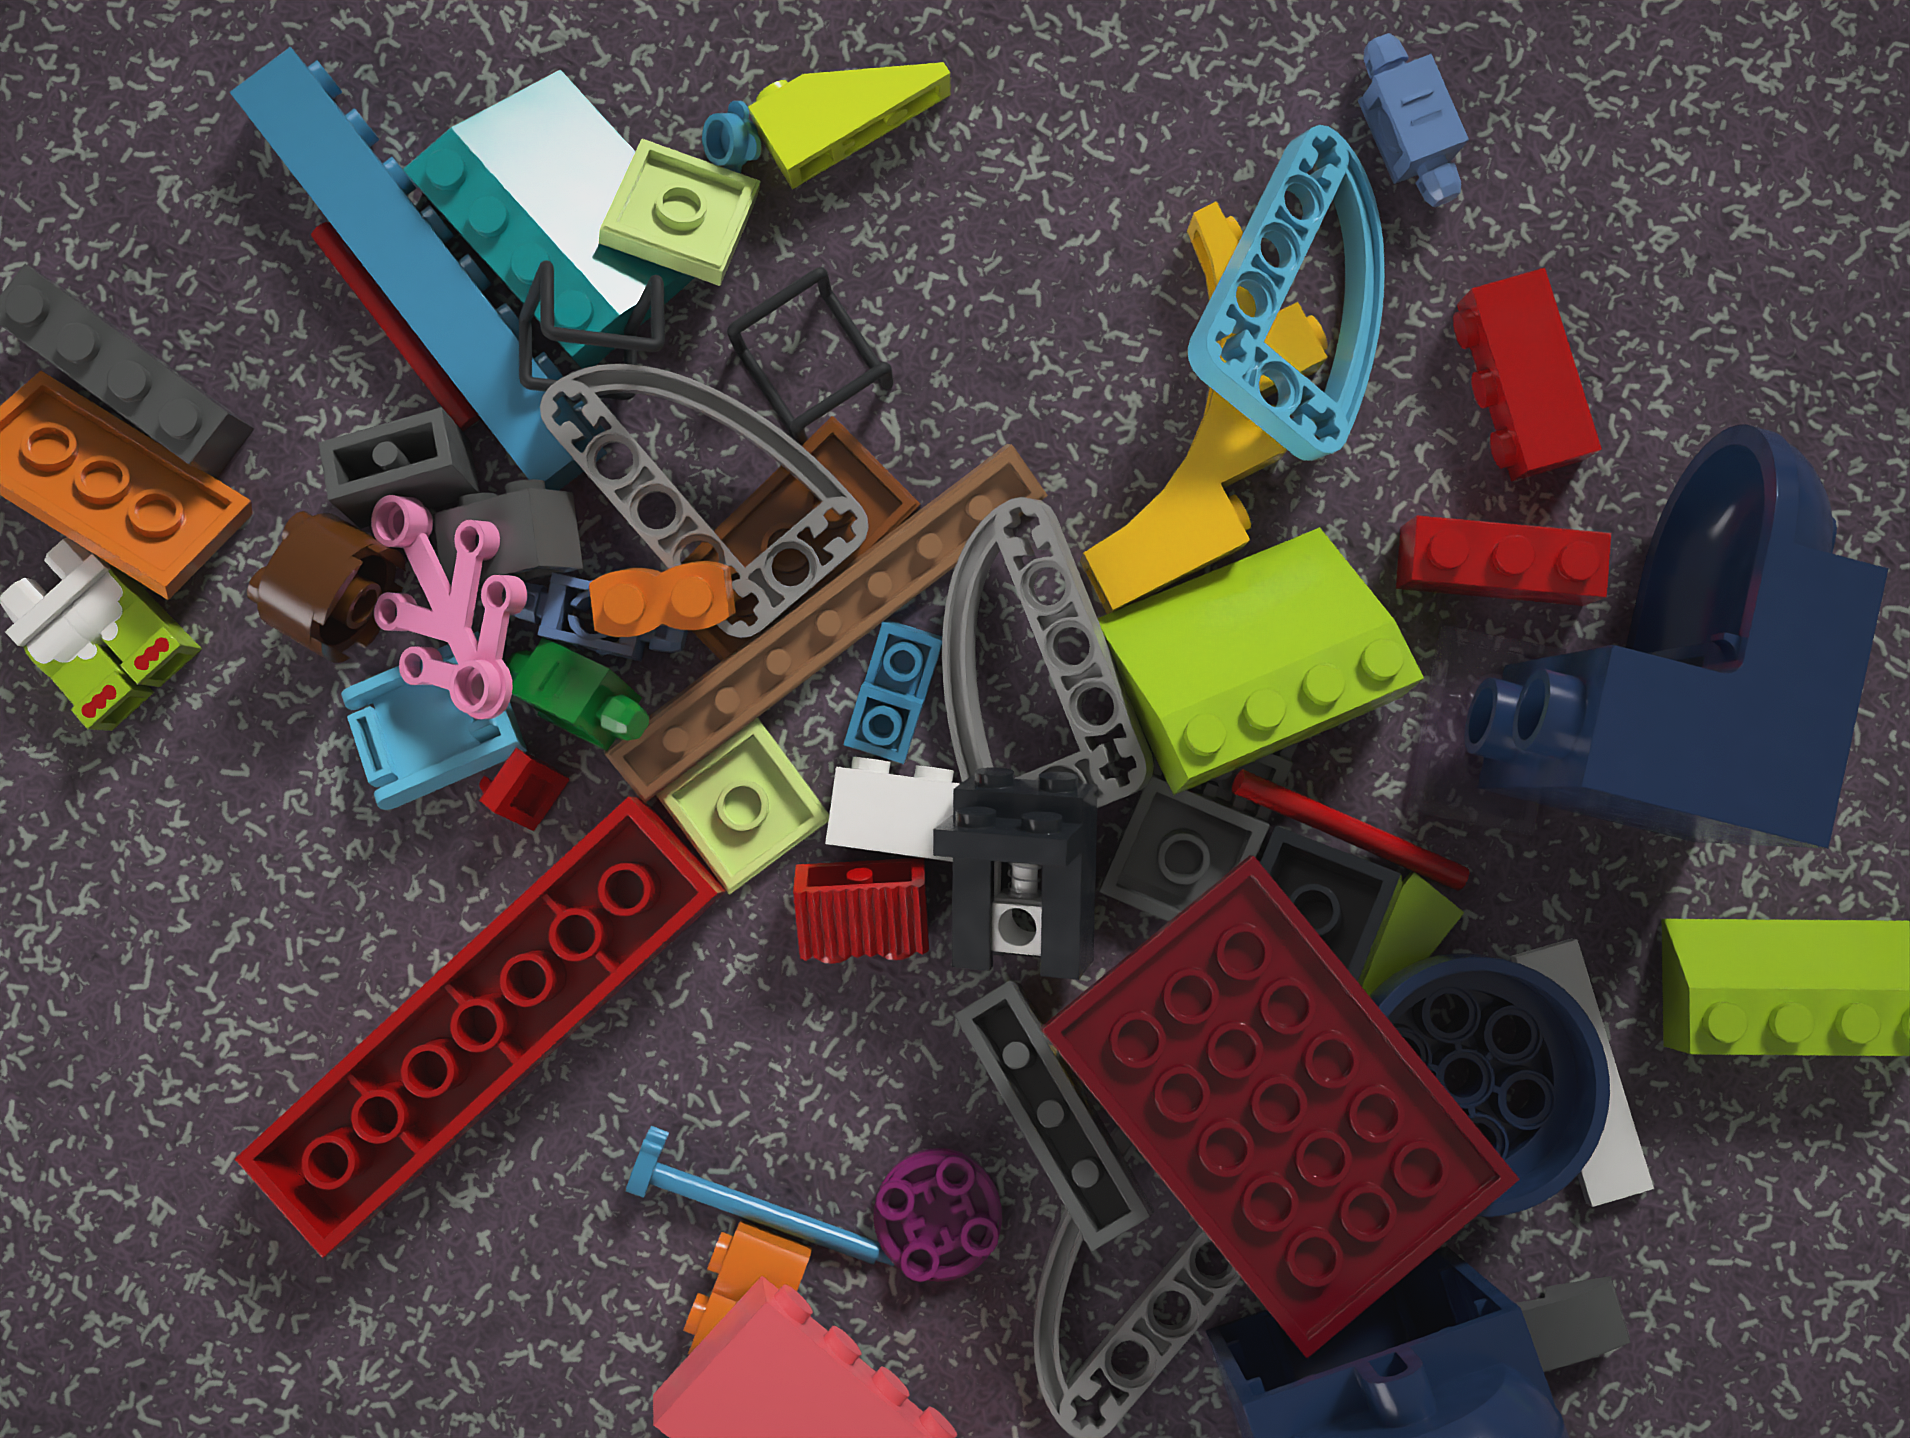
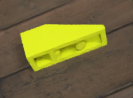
M944 62L802 74L790 82L780 80L770 84L758 94L756 102L748 106L758 135L793 190L950 96V71Z

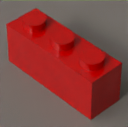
M1541 268L1472 288L1457 304L1459 311L1454 313L1453 327L1461 348H1470L1477 369L1476 372L1472 373L1471 377L1472 390L1479 407L1482 409L1489 407L1496 430L1490 434V448L1497 466L1501 469L1507 467L1512 482L1582 462L1601 451L1600 441L1546 269Z
M1417 515L1400 527L1396 589L1585 606L1607 597L1611 533Z

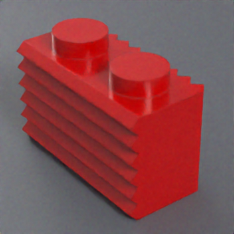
M924 858L796 865L793 895L801 959L807 961L813 957L823 963L834 964L846 961L851 956L859 958L864 954L869 957L879 954L886 959L902 960L911 957L915 952L923 955L929 951Z

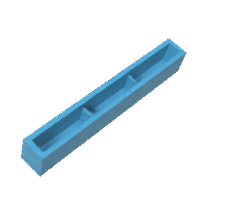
M289 47L230 91V94L529 480H543L545 482V489L559 491L584 472V470L544 424L541 418L540 404L545 392L526 389L520 383L519 318L506 302L497 309L491 304L483 293L492 285L469 254L457 260L445 243L454 237L453 233L431 205L421 212L415 206L408 195L417 187L393 157L382 163L370 147L380 139L355 108L346 115L333 100L342 93V90L320 62L316 60L307 67L295 51ZM544 351L536 358L532 356V377L559 380L564 377ZM564 396L560 397L556 402L561 409L560 415L555 419L557 424L561 426L564 422L570 421L586 437V439L575 443V447L580 453L584 452L594 436L606 431L601 424L596 430L585 418L581 411L585 405L583 401H580L573 408ZM603 447L597 454L596 462L607 454Z

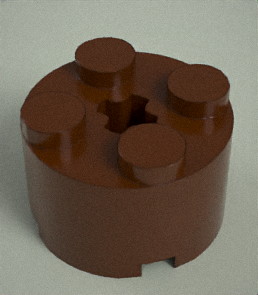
M300 511L293 515L286 523L282 532V542L272 555L267 566L259 569L251 578L247 588V598L257 604L259 616L264 623L333 663H341L351 658L342 653L355 643L366 648L375 640L381 630L374 618L375 605L379 596L383 593H402L403 587L396 584L394 579L396 566L406 572L405 560L399 551L392 547L384 546L373 536L332 513H321L313 516L306 511Z

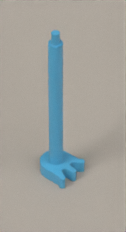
M651 1126L648 1130L628 1181L626 1192L644 1198L651 1184L867 1263L874 1264L877 1260L894 1266L882 1248H880L878 1241L659 1163L658 1161L669 1132Z

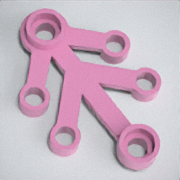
M384 496L373 509L371 518L373 534L376 540L386 547L404 549L432 609L418 606L415 599L407 593L386 592L379 596L375 605V621L385 631H411L448 642L458 662V665L444 662L440 652L433 647L412 646L404 650L399 660V671L402 679L410 685H434L449 690L455 706L475 719H493L498 717L509 705L513 690L511 673L502 660L510 615L520 613L527 601V589L520 578L509 575H492L487 578L481 590V600L485 607L479 641H477L472 631V622L483 560L492 559L499 550L500 534L498 529L491 522L479 520H465L458 526L454 537L457 556L451 586L428 539L433 528V519L430 511L418 499L413 497ZM477 533H478V535H479V543H478V546L476 547V542H475V540H476V535H477ZM504 587H505V590H506V599H505V602L503 603V600H502V592H503V589H504ZM397 607V616L395 617V608ZM421 659H422V663H423L422 672H421V669H420Z

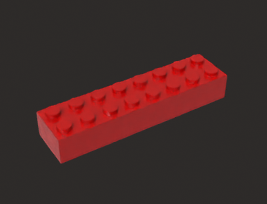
M628 796L235 1158V1161L317 1253L324 1258L353 1238L727 891L647 803L644 804L639 797Z

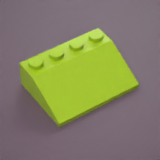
M1321 528L1302 534L1097 618L1139 724L1173 796L1396 701L1424 679L1394 618Z

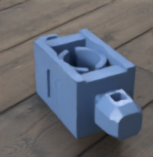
M1387 33L1368 42L1364 49L1363 60L1372 83L1364 95L1358 99V103L1393 183L1396 184L1418 175L1419 179L1415 184L1424 200L1432 207H1437L1452 201L1461 193V180L1456 165L1450 162L1468 142L1469 138L1432 54L1406 63L1409 57L1400 40Z
M552 572L548 593L547 587L543 585L524 583L527 589V601L523 610L514 616L538 625L541 621L537 635L552 642L575 646L582 651L588 649L596 651L600 655L610 654L637 661L642 660L645 643H650L649 649L668 653L683 651L688 630L675 629L666 625L632 637H612L601 633L589 634L585 628L584 621L573 616L572 613L574 608L587 612L592 606L589 583L593 580L588 581ZM569 625L576 634L568 632Z

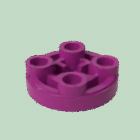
M934 1148L921 1150L899 1161L883 1179L874 1204V1228L878 1242L886 1256L911 1280L918 1282L954 1280L978 1268L998 1245L1002 1226L1000 1196L989 1173L971 1157L950 1149Z

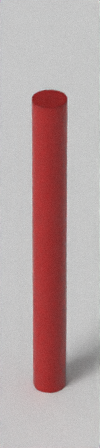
M324 222L318 225L311 233L312 239L445 412L462 431H465L481 419L332 224Z
M1244 769L1240 770L1235 777L1232 793L1457 891L1461 890L1468 880V867Z

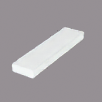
M1571 938L1512 955V962L1530 967L1551 978L1578 1002L1594 1025L1604 1048L1610 1076L1608 1115L1595 1151L1577 1175L1586 1204L1594 1207L1654 1189L1578 940Z

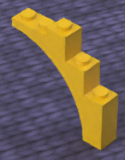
M1217 201L1194 212L1187 229L1205 274L1209 299L1243 235V231L1235 218L1232 216L1225 218ZM1238 286L1236 298L1240 309L1246 315L1254 317L1256 305L1253 296L1247 289ZM1299 302L1278 312L1264 342L1305 377H1308L1317 372L1328 358L1324 352L1328 347L1325 333L1314 316H1305ZM1231 333L1217 341V343L1223 348L1226 340L1236 334ZM1220 355L1221 360L1225 363L1226 361ZM1261 375L1259 388L1264 399L1278 392L1270 378ZM1211 387L1209 388L1203 419L1190 449L1162 492L1125 527L1085 551L1080 559V563L1107 614L1136 603L1241 550L1250 541L1246 531L1251 528V521L1244 505L1235 494L1228 497L1223 488L1279 461L1288 450Z

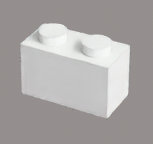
M862 757L852 758L851 769L836 767L825 844L953 862V857L933 856V829L953 815V789L959 785V783H952L953 770L916 765L914 777L889 774L891 762Z

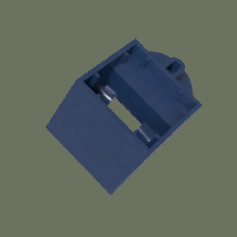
M1747 424L1735 425L1721 431L1696 454L1687 466L1662 511L1643 567L1626 648L1609 645L1509 664L1504 667L1502 680L1489 677L1480 684L1470 704L1464 732L1465 747L1468 753L1484 757L1477 788L1692 842L1829 849L1889 568L1833 554L1837 525L1836 520L1832 516L1827 492L1812 464L1796 447L1788 443L1776 432Z
M1447 1246L1434 1251L1308 1358L1303 1355L1267 1309L1205 1330L1242 1438H1569L1562 1415L1555 1406L1521 1308Z

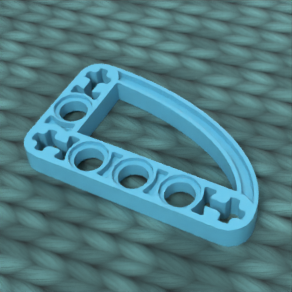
M1318 125L1312 127L1294 138L1287 145L1188 345V359L1196 375L1294 456L1304 461H1313L1340 450L1347 441L1370 377L1380 332L1384 298V245L1376 199L1367 174L1355 152L1346 140L1329 126ZM1314 164L1319 168V170L1310 175L1305 173L1312 169ZM1285 191L1292 192L1300 200L1303 210L1301 220L1292 216L1288 211L1284 198ZM1333 200L1339 217L1344 243L1345 295L1337 349L1325 392H1323L1264 341ZM1262 238L1268 239L1277 248L1280 259L1278 268L1271 266L1264 259L1260 245ZM1238 286L1247 289L1253 296L1256 305L1254 317L1246 315L1240 309L1236 298ZM1231 333L1236 334L1226 340L1223 348L1217 343V341ZM1220 355L1226 361L1225 363L1221 360ZM1261 375L1267 376L1276 385L1279 398L1276 407L1268 404L1260 393L1259 381Z

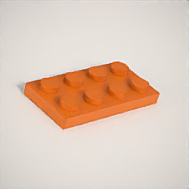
M41 370L0 406V496L167 600L253 514L251 500L211 475L187 464L166 447Z

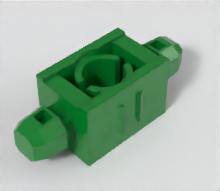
M542 638L533 652L528 650L513 652L505 663L512 677L513 696L532 706L538 711L537 715L541 719L605 751L609 750L616 737L625 741L640 738L649 725V716L646 710L639 705L642 697L610 668L548 639Z

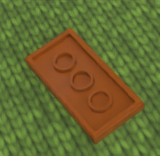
M831 416L802 447L816 458L862 506L868 518V532L866 539L859 548L778 617L896 529L921 507V504L834 416ZM781 465L714 530V533L739 562L746 567L821 502ZM832 509L827 511L824 517L828 522V526L815 539H813L809 528H805L797 535L799 539L814 549L822 566L832 559V555L822 550L828 543L837 537L842 538L848 543L855 537L850 530V526L856 520L851 512L847 511L839 516ZM702 542L681 564L696 561L719 563L718 553L711 544ZM784 549L774 557L772 562V573L775 579L786 586H797L804 582L810 570L809 561L806 556L795 549ZM730 567L732 581L740 579L737 571ZM733 589L736 613L727 618V621L732 625L740 620L744 621L748 626L755 624L758 617L753 609L759 603L757 596L750 593L743 598ZM717 624L705 629L691 630L721 661L753 637L739 638L728 635Z

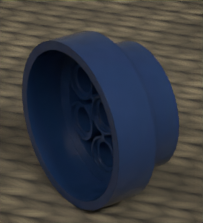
M1453 953L1430 957L1408 965L1390 976L1369 995L1447 1091L1448 1089L1444 1083L1446 1067L1452 1061L1459 1058H1464L1468 1064L1469 1076L1466 1083L1461 1088L1448 1091V1093L1473 1123H1479L1482 1134L1520 1179L1476 1217L1509 1215L1534 1207L1556 1195L1581 1172L1595 1151L1605 1127L1610 1100V1076L1604 1048L1594 1025L1578 1002L1564 988L1537 970L1520 963L1487 955ZM1449 994L1455 1002L1456 1011L1454 1018L1446 1026L1436 1028L1430 1017L1431 1005L1437 997ZM1510 1015L1516 1025V1035L1509 1045L1497 1048L1492 1037L1493 1027L1501 1017ZM1525 1079L1530 1090L1528 1102L1523 1108L1517 1111H1510L1506 1103L1508 1089L1516 1081Z

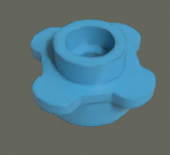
M743 101L730 102L727 113L710 115L702 131L703 149L710 162L717 166H724V168L737 173H741L742 166L748 160H757L761 153V140L757 128L748 119L749 109Z

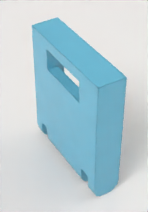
M477 631L474 635L477 641H479L480 633ZM449 644L437 649L442 655L444 662L458 665ZM421 659V662H420L421 672H422V669H423L422 659ZM399 666L344 689L341 693L345 706L350 710H358L369 704H374L375 709L369 706L348 715L347 718L368 783L374 787H381L374 792L377 806L383 810L397 808L501 763L509 758L516 747L525 752L527 751L510 702L506 710L498 717L476 721L475 718L455 706L449 690L434 685H410L406 683L401 677Z

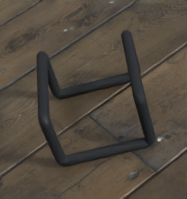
M548 260L540 263L519 317V379L526 389L546 392L552 384L558 381L532 377V319L539 302L541 331L550 340L624 349V364L637 365V351L657 352L662 349L665 343L664 282L659 275L651 276L626 324L624 335L554 327V266ZM651 306L652 339L636 337L637 330ZM613 393L601 395L598 397L617 400H630L636 394Z
M823 267L810 271L732 322L727 328V335L735 352L793 439L799 445H803L808 440L804 430L806 426L878 380L885 389H890L894 384L891 365L887 362L880 363L832 291L828 272ZM817 283L823 300L870 370L797 418H794L747 348L741 332Z

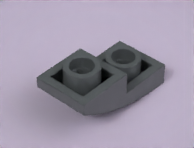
M1611 1276L1546 1286L1545 1298L1516 1302L1522 1310L1543 1372L1578 1363L1630 1343V1335Z

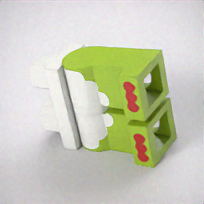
M67 537L62 539L46 554L44 561L62 579L48 594L35 580L23 578L13 583L0 595V604L14 623L5 633L17 646L24 648L32 662L49 676L74 705L71 711L87 729L112 731L154 693L149 686L161 687L199 653L202 648L135 579Z

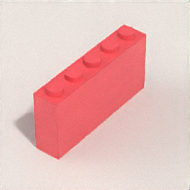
M763 1276L757 1280L653 1394V1425L669 1438L957 1437L953 1426L940 1412L930 1406L923 1412L908 1399L910 1396L908 1389L894 1373L883 1366L875 1371L859 1357L862 1355L861 1350L843 1330L837 1326H832L827 1331L811 1317L813 1314L812 1308L796 1290L786 1284L778 1289Z

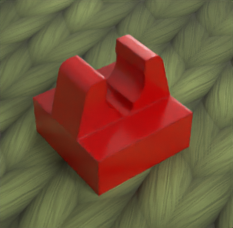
M516 747L494 780L483 776L479 786L484 794L479 801L494 813L535 831L570 779L553 766Z

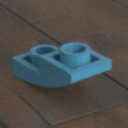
M888 619L882 622L866 678L861 685L843 745L898 763H905L942 649V636Z

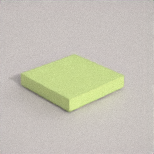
M641 139L600 226L598 243L720 286L754 207L761 181Z
M758 717L656 795L729 895L829 821L828 811Z

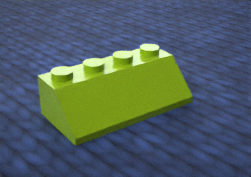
M1661 919L1664 1047L1687 1054L1910 1056V921Z

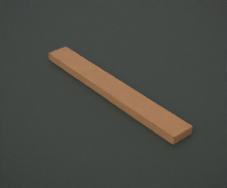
M1006 444L649 716V725L640 738L628 741L619 738L611 745L608 751L604 750L605 756L645 804L954 568L972 532L991 511L1010 499L1025 497L1043 500L1048 495L1014 446Z

